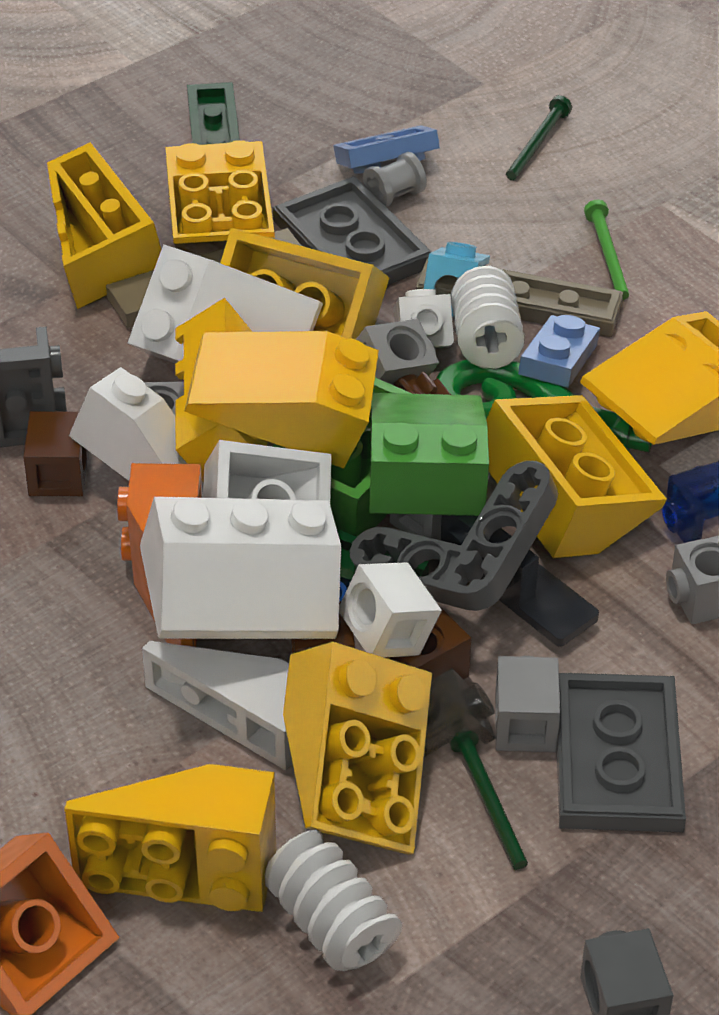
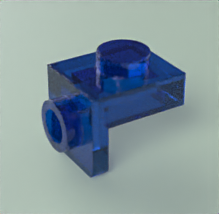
M719 461L696 466L690 470L669 476L667 500L662 508V516L667 528L672 533H677L683 543L702 539L704 520L719 516Z

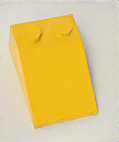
M329 331L204 332L200 340L184 412L288 449L331 454V464L344 469L369 423L379 350L364 345L356 339L345 338Z

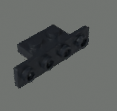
M442 515L441 541L462 545L478 516ZM500 528L490 536L489 542L502 543L512 536ZM528 550L504 594L499 599V601L558 647L564 646L598 622L599 610L539 564V557L531 550Z

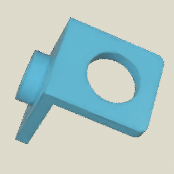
M447 242L446 247H441L429 253L424 289L435 290L436 283L442 276L452 275L459 279L466 271L489 264L490 255L476 253L477 247L471 244Z

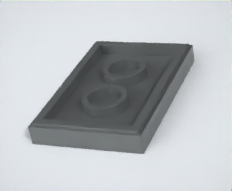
M355 176L272 207L273 221L281 230L288 228L301 246L374 265L390 277L388 285L422 272L429 253L432 252Z
M559 673L560 721L557 740L559 828L684 832L686 813L675 676Z

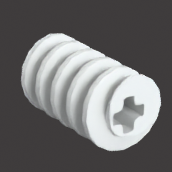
M478 266L466 271L457 279L451 292V306L453 308L454 323L458 337L457 341L462 355L472 364L481 368L497 369L506 366L519 356L524 346L523 325L511 278L503 270L492 266Z
M317 829L306 831L290 839L270 859L265 871V884L275 897H279L282 907L290 915H294V922L304 933H308L310 942L318 951L323 952V958L333 969L340 971L358 969L374 961L392 946L401 933L403 923L395 914H386L387 904L380 896H371L372 886L365 878H357L358 869L350 860H342L343 851L336 843H323V835Z

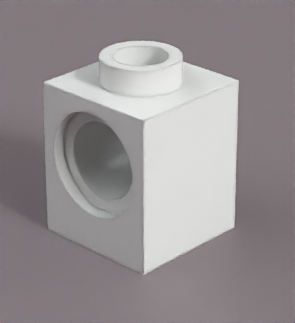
M409 563L359 564L339 605V613L367 653L383 658L420 655L442 611Z

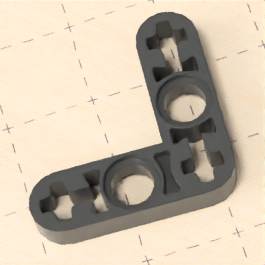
M538 461L517 463L502 476L462 545L388 527H374L359 534L353 541L350 548V558L356 569L359 564L396 562L409 563L414 571L424 561L431 559L439 560V566L433 573L419 577L436 602L471 611L489 608L504 594L555 506L558 498L557 487L544 464ZM506 526L516 528L514 535L507 541L502 543L489 542L490 536L496 530ZM386 551H388L390 556L384 555Z

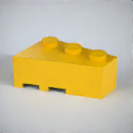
M89 142L47 162L53 204L58 222L57 230L62 247L63 267L77 309L106 296V285L154 270L162 250L155 224L93 144Z
M225 298L175 328V340L180 344H184V358L175 363V376L180 380L184 379V395L175 400L176 451L187 464H201V480L203 483L204 465L219 440L264 446L268 444V441L184 412L200 340L204 332H252Z

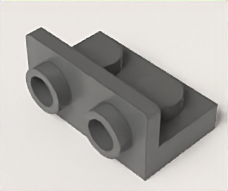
M47 326L36 327V346L0 349V447L25 445L30 411L67 412L64 387L54 388L53 378L63 377L60 345L49 346Z

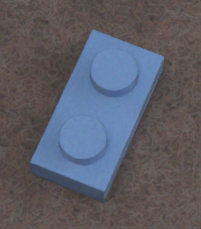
M422 125L333 145L336 163L353 168V173L355 174L364 173V170L371 166L381 168L382 161L398 158L399 155L406 152L413 153L421 161L425 159L426 151L440 148L437 130Z
M551 315L521 355L518 375L568 388L596 348L600 327L585 324L584 320L572 315H561L558 317Z

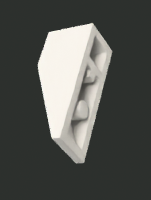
M120 367L89 388L69 434L72 439L128 481L130 479L131 463L187 464L176 451L175 415L164 398L147 387L140 378Z
M149 641L142 648L146 688L286 771L293 764L283 717L289 668L288 662L279 658Z

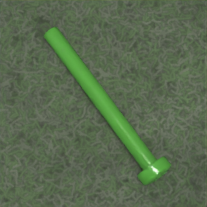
M592 200L585 205L584 214L589 222H594L614 289L622 291L623 300L629 297V291L605 220L609 213L608 206L603 200Z

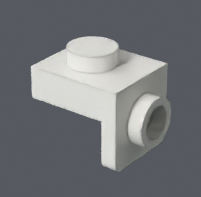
M416 289L405 292V297H398L394 306L395 322L419 319L427 338L433 343L434 348L450 347L453 344L450 294L436 295V290Z

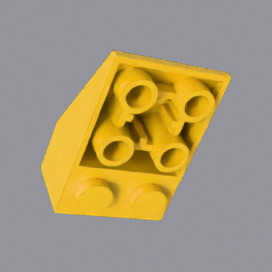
M237 140L230 143L205 145L188 143L181 146L165 147L170 219L174 244L227 241L231 228L275 238L262 141L247 142Z
M707 311L672 317L583 375L580 383L597 397V401L601 406L615 412L633 427L634 433L640 439L653 445L718 431L719 321Z
M329 642L290 654L283 717L305 828L317 829L319 832L407 855L414 854L432 679L431 672L335 642Z
M208 764L66 802L64 809L72 868L85 887L91 891L100 894L118 892L147 896L166 903L184 901L213 905L225 911L250 910L263 912L268 891L265 884V871L268 862L277 851L274 772Z

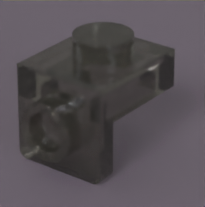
M453 668L431 680L424 757L469 730L476 733L485 745L496 739L488 718L495 711L486 692L478 683L469 686Z

